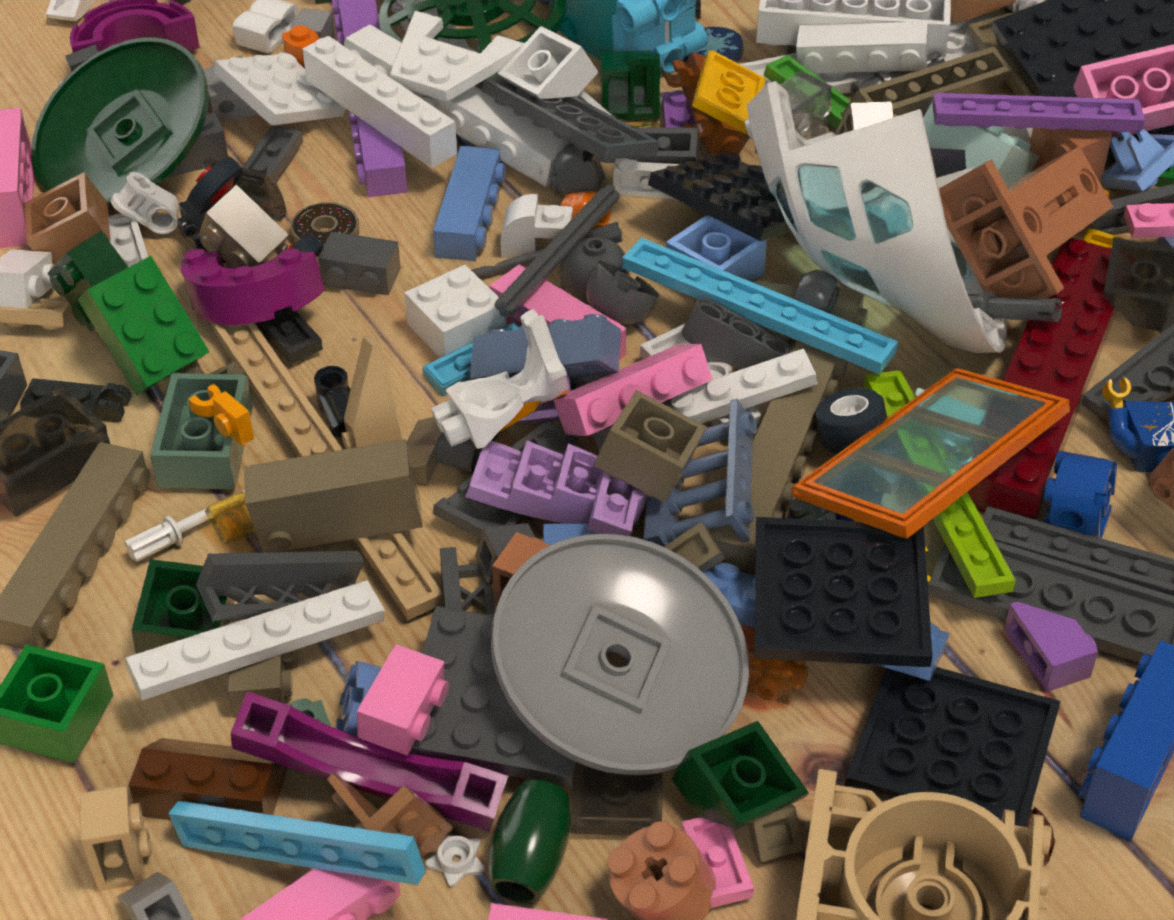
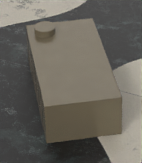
M406 439L244 466L245 504L263 553L286 552L293 549L423 527L419 489Z

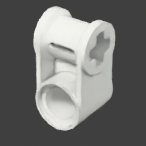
M130 172L126 178V185L120 193H114L110 199L113 207L124 216L136 220L155 233H171L178 224L179 202L176 196L154 184L144 175L138 172ZM164 210L169 212V214L161 215L157 211Z

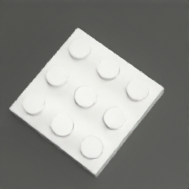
M282 52L276 55H255L254 57L246 58L232 57L225 60H215L212 72L271 126L344 116L346 108L306 81L305 68L291 54Z

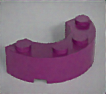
M158 0L110 1L84 14V21L79 26L75 24L70 33L72 53L96 45L98 52L120 42L152 37L176 42L188 51L200 48L193 14L186 7L172 0L169 2V5L158 3Z
M193 249L183 255L184 258L180 266L192 309L196 310L199 318L214 324L242 325L274 319V311L290 306L291 311H296L315 300L325 291L315 252H300L298 249L285 250L274 259L253 267L241 266L235 269L224 268L220 252H205L203 249Z

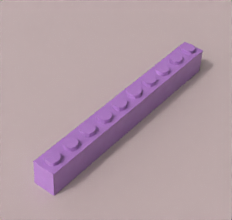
M332 0L337 39L343 46L346 37L369 24L380 30L376 0ZM349 111L359 184H366L368 197L408 193L402 147Z

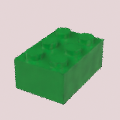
M152 256L90 287L77 299L136 395L171 376V373H177L197 362L210 352Z

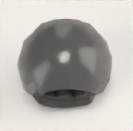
M813 270L803 275L798 284L795 297L802 303L830 313L836 305L840 288L837 286L835 277L823 270Z

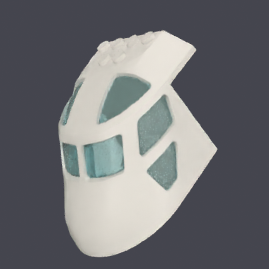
M776 81L767 83L747 104L749 118L745 120L746 130L751 140H754L769 190L775 196L787 225L809 257L823 271L835 277L837 283L905 313L945 345L972 353L1002 352L1006 344V319L993 320L980 308L973 309L968 294H980L983 289L947 227L939 192L940 187L975 168L971 167L936 178L924 119L920 109L837 136L830 132L806 140L795 131L788 92Z

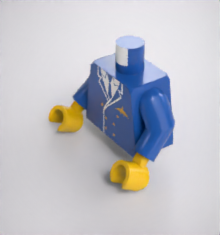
M1125 377L1121 379L1119 383L1120 393H1117L1113 390L1112 379H1110L1102 388L1103 397L1111 402V408L1108 409L1110 439L1125 456L1131 459L1137 471L1153 472L1174 447V402L1125 401L1123 407V398L1131 390L1130 381Z

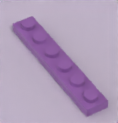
M934 93L932 101L935 125L950 127L963 125L983 128L994 126L1017 129L1047 128L1050 130L1081 129L1084 131L1115 130L1127 132L1142 131L1145 121L1140 99Z

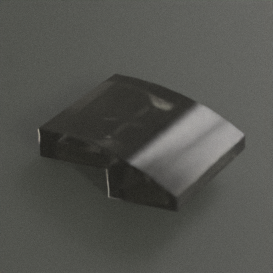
M206 158L204 161L205 169L209 166L213 167L219 161ZM243 168V172L235 185L243 190L273 220L281 222L286 216L287 210L276 182L268 174Z

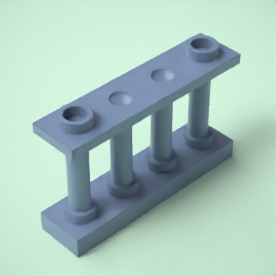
M738 398L730 400L729 422L706 428L697 446L729 438L728 450L691 460L666 503L655 497H647L644 540L664 547L700 522L708 530L730 524L742 542L750 540V523L754 521V511L751 505L753 435L757 433V426L752 413L744 410ZM727 467V479L680 492L681 484L684 483L685 478ZM726 496L725 509L678 521L679 513L682 512L684 507Z

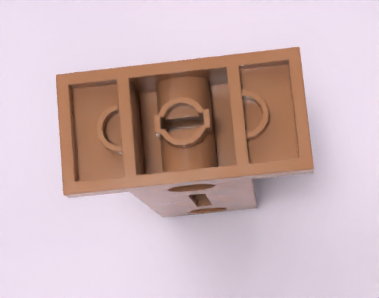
M1080 146L1031 171L1009 186H1006L991 159L939 188L945 220L950 233L983 291H990L996 297L1046 299L1064 289L1046 256L1113 207Z

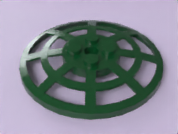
M384 0L379 13V25L382 32L402 43L403 39L391 27L407 18L411 22L415 10L424 12L434 8L436 16L442 18L443 29L433 39L437 40L439 37L446 39L477 38L481 50L477 53L481 54L492 42L490 35L509 29L521 20L535 27L536 30L517 40L518 42L526 43L540 26L556 33L565 19L567 4L566 0H555V6L550 16L544 20L531 12L536 0H524L521 6L509 2V0H426L415 4L416 0H406L405 9L388 17V12L396 0ZM504 12L511 14L501 21L487 25V22L498 18ZM449 24L456 26H474V28L471 29H451L446 27Z

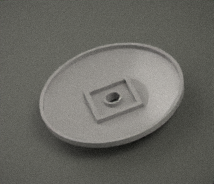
M589 534L556 542L530 557L519 567L503 590L495 609L491 629V655L499 685L508 703L520 720L541 741L567 758L590 768L624 775L655 774L676 769L688 750L725 735L737 718L743 705L749 679V658L743 630L735 612L719 588L695 565L671 550L650 541L618 534ZM610 652L620 654L625 659L626 666L622 668L612 666L607 661L605 654Z

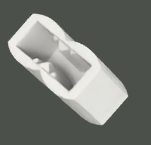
M256 0L251 5L250 10L243 12L233 23L232 29L235 35V43L264 53H272L283 40L282 34L290 30L292 20H296L298 5L283 0Z

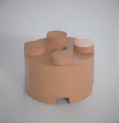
M657 821L651 826L631 834L617 849L610 853L607 865L610 870L609 880L611 889L617 900L634 920H703L711 908L710 899L713 888L716 890V878L710 864L696 844L682 830L671 826L668 822Z

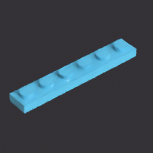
M177 801L168 813L183 847L418 885L426 872L416 841L412 836Z

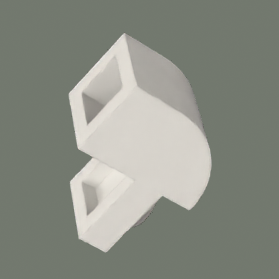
M538 194L524 195L514 200L505 212L501 234V257L513 258L537 251L539 238L554 239L573 219V207L538 205Z

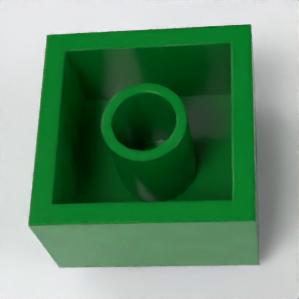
M26 644L0 685V744L75 763L113 697L105 665Z

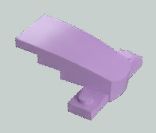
M491 440L485 448H481L465 497L514 513L568 524L589 523L588 530L599 534L630 536L633 525L639 521L644 511L648 495L594 466L597 455L569 443L564 455L530 441H526L523 451H519Z

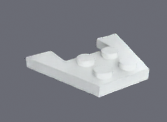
M415 10L390 71V78L408 90L448 102L500 71L525 43L497 35L480 54L433 39L443 29L442 18Z

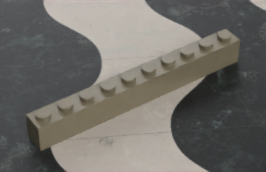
M840 288L838 300L830 314L865 327L868 309L863 308L864 295L856 291ZM800 341L796 342L792 352L804 348L816 373L818 384L772 399L754 437L751 505L754 511V521L750 523V540L742 542L730 524L714 528L712 537L725 557L719 563L732 564L738 567L739 571L755 575L756 517H785V511H782L784 505L789 506V502L794 499L791 487L795 485V479L801 480L806 469L807 457H805L806 452L813 453L817 442L818 431H816L818 422L816 409L825 398L837 393L839 381L836 379L837 377H844L848 366V361Z

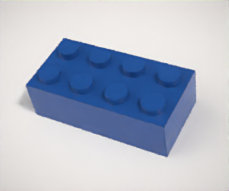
M1160 640L1152 656L1144 653L1135 673V677L1140 679V681L1136 679L1134 684H1128L1119 708L1124 709V711L1120 710L1118 715H1112L1103 739L1106 741H1104L1102 747L1097 746L1086 769L1089 773L1078 797L1085 800L1080 818L1132 841L1174 753V645Z

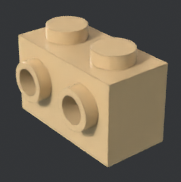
M127 786L116 788L103 787L96 791L80 793L81 843L98 891L137 885L145 880L144 857L151 856V841L148 828L144 829L141 804L132 803Z

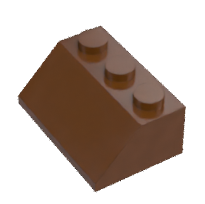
M161 738L141 749L128 786L133 802L141 804L143 817L171 820L168 813L177 801L273 815L288 767L234 750L232 746Z

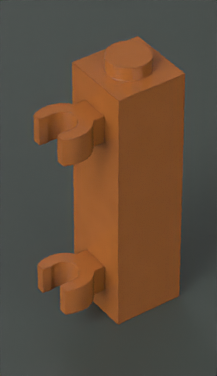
M691 53L686 64L681 60H674L672 65L677 74L671 75L666 73L664 77L670 87H682L697 125L686 124L685 128H698L699 138H703L709 153L720 155L722 152H731L739 155L749 140V135L692 107L705 55Z

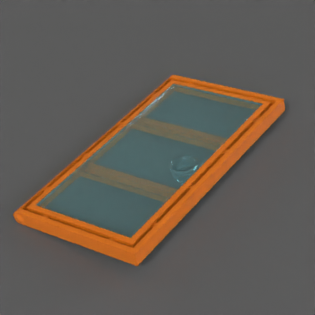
M955 368L886 418L882 424L864 434L791 487V493L794 498L908 539L1069 413V399Z

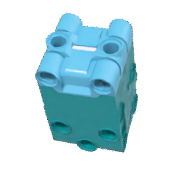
M549 0L550 14L555 6V0ZM566 0V16L559 29L562 34L580 45L599 61L600 52L651 50L652 54L659 53L660 70L666 73L675 71L672 65L674 60L683 61V58L687 57V55L708 45V36L705 29L700 23L695 21L696 0Z

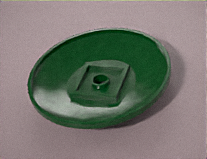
M152 37L120 42L96 53L80 64L52 93L35 126L31 145V158L35 175L43 188L48 191L85 172L106 199L109 208L113 207L110 200L114 193H120L127 183L126 178L130 172H138L156 185L161 183L179 166L190 152L206 119L209 105V86L205 72L198 60L182 45L167 39ZM132 127V129L130 130V132H128L127 134L124 135V132H125L128 128Z

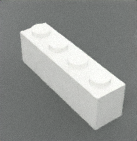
M927 21L799 25L796 44L797 62L812 73L918 71L927 68Z

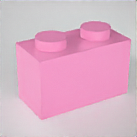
M395 644L357 710L358 738L408 755L415 741H422L430 725L432 709L434 706L440 707L446 698L449 682L444 680L445 661Z

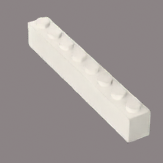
M370 24L346 37L344 46L389 77L402 44ZM476 86L471 87L448 102L411 91L454 120L456 134L478 147L500 149L501 161L544 187L551 184L550 175L555 174L554 162L557 155L564 147L571 144L566 139L555 137L553 135L554 132L534 125L533 120L515 114L513 112L514 109L509 106L495 103L493 97L482 92Z

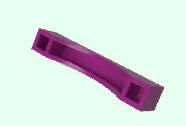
M250 692L245 694L230 733L232 749L324 779H327L335 772L356 789L386 799H390L405 785L446 818L490 832L508 777L507 775L467 762L442 760L411 753L404 755L328 726L290 705Z

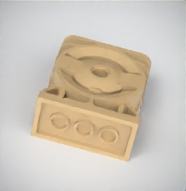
M818 770L796 920H982L983 908L980 896L985 904L988 920H1047V908H1041L1042 895L1046 896L1050 869L1048 866H1043L1044 854L1048 855L1052 827L1044 825L1042 815L1032 814L1029 827L1014 825L1015 811L1004 809L1000 820L986 810L985 807L954 795L936 792L909 793L882 802L873 791L835 785L836 771ZM912 850V859L901 863L903 851ZM954 858L962 862L961 871L953 866ZM887 872L878 885L873 912L866 903L867 896L876 880ZM921 905H930L936 910H928Z

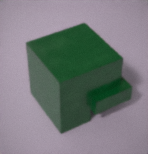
M651 50L600 52L601 106L617 119L628 120L660 119L659 53L652 54Z

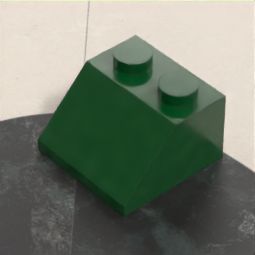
M759 721L688 750L671 778L695 815L733 829L741 828L805 798L809 793Z

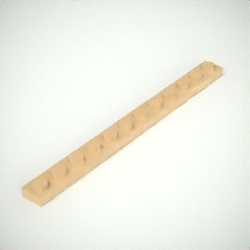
M211 323L212 331L231 359L244 369L243 375H247L249 386L297 457L343 450L255 323L242 325ZM400 531L353 539L407 620L434 609L435 606L444 604V593Z

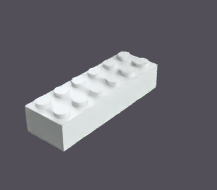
M760 0L756 43H764L770 46H796L799 25L927 21V55L939 51L942 54L941 57H945L950 30L951 0Z

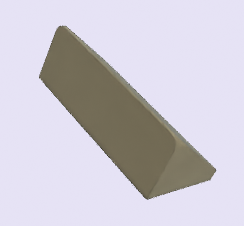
M434 417L418 420L407 440L418 484L427 485L438 464L436 462V448L443 432L439 430Z

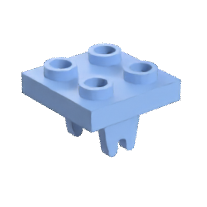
M1142 129V131H1136L1139 137L1138 141L1129 131H1117L1120 140L1118 141L1116 137H1112L1110 142L1116 162L1103 173L1101 182L1105 188L1142 192L1149 190L1156 185L1158 177L1164 171L1174 166V135L1149 134L1145 129Z

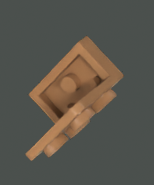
M335 772L327 778L328 782L336 790L331 795L334 802L347 815L350 816L353 813L359 820L355 828L412 836L416 841L421 859L427 853L437 849L442 844L444 837L454 828L443 814L405 785L379 808L368 796Z

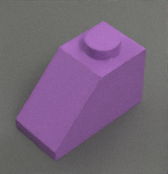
M1018 601L1010 604L1004 631L1046 692L1091 677L1098 655L1097 646L1094 639L1083 631L1076 620Z

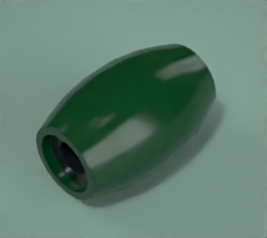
M526 780L522 782L506 803L492 837L489 855L490 887L498 895L519 903H535L539 901L555 879L563 862L570 834L569 795L565 790L547 781Z

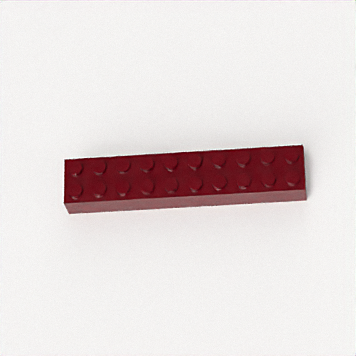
M1070 238L1061 245L1052 267L1064 289L1046 298L1060 299L1062 305L1055 306V308H1062L1061 318L1056 323L1051 321H1028L1003 381L1069 399L1070 412L968 491L978 511L985 513L988 506L1030 519H1037L1044 501L1047 480L1054 476L1057 453L1064 450L1082 404L1083 394L1087 391L1126 291L1135 255L1122 252L1119 249H1111L1088 243L1081 239ZM994 399L981 430L1004 436L1035 411ZM975 443L967 464L988 447Z

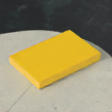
M709 49L703 61L692 107L748 135L745 120L749 118L747 104L764 87L766 78Z

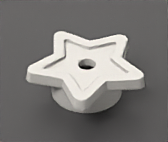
M446 835L442 844L438 847V853L426 861V865L429 869L443 872L448 886L451 888L455 887L464 875H481L484 873L485 867L476 857L480 840L478 838L468 840L462 836L450 837ZM460 857L461 860L459 862H454L453 858Z

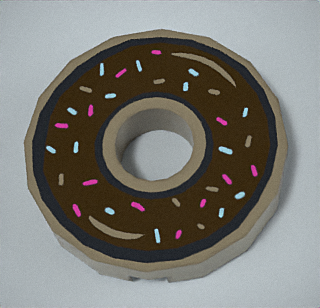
M320 202L303 208L292 218L290 227L291 236L295 244L305 235L311 233L323 244V247L331 232L357 235L360 229L356 213L346 205L335 202ZM322 228H330L328 230H319Z

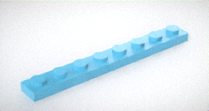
M640 238L622 257V268L698 300H712L756 324L877 374L884 370L897 353L898 341L644 238Z

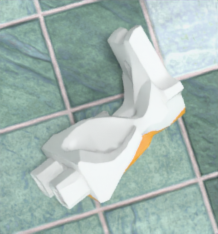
M534 309L527 311L520 317L529 344L525 365L520 373L510 378L507 371L486 378L457 382L446 389L449 400L431 408L439 430L444 432L451 447L470 439L477 449L485 448L498 432L534 412L540 403L554 400L569 393L566 380L567 373L558 358L543 315L538 316Z

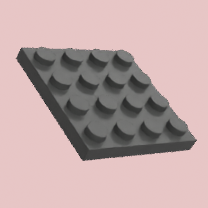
M435 606L422 654L445 661L444 680L449 682V688L443 704L440 707L434 706L430 713V725L422 741L416 740L409 753L442 760L467 762L504 775L531 780H543L557 785L572 787L577 762L558 753L531 732L516 715L499 685L491 655V629L494 616Z

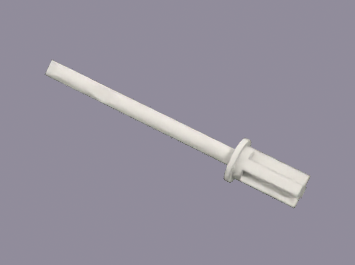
M245 489L177 523L170 516L164 517L163 523L124 542L128 549L129 557L138 562L172 544L176 546L183 543L181 533L244 503Z

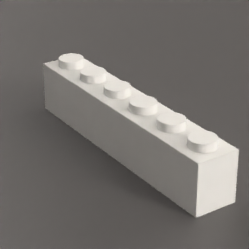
M330 36L318 39L316 42L303 48L306 81L427 166L433 168L457 154L456 124L447 115Z

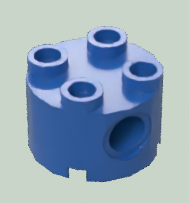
M1058 451L1054 466V473L1057 476L1056 479L1048 478L1044 493V501L1051 502V506H1048L1046 509L1044 522L1102 538L1112 508L1109 502L1111 495H1114L1117 463L1103 458Z

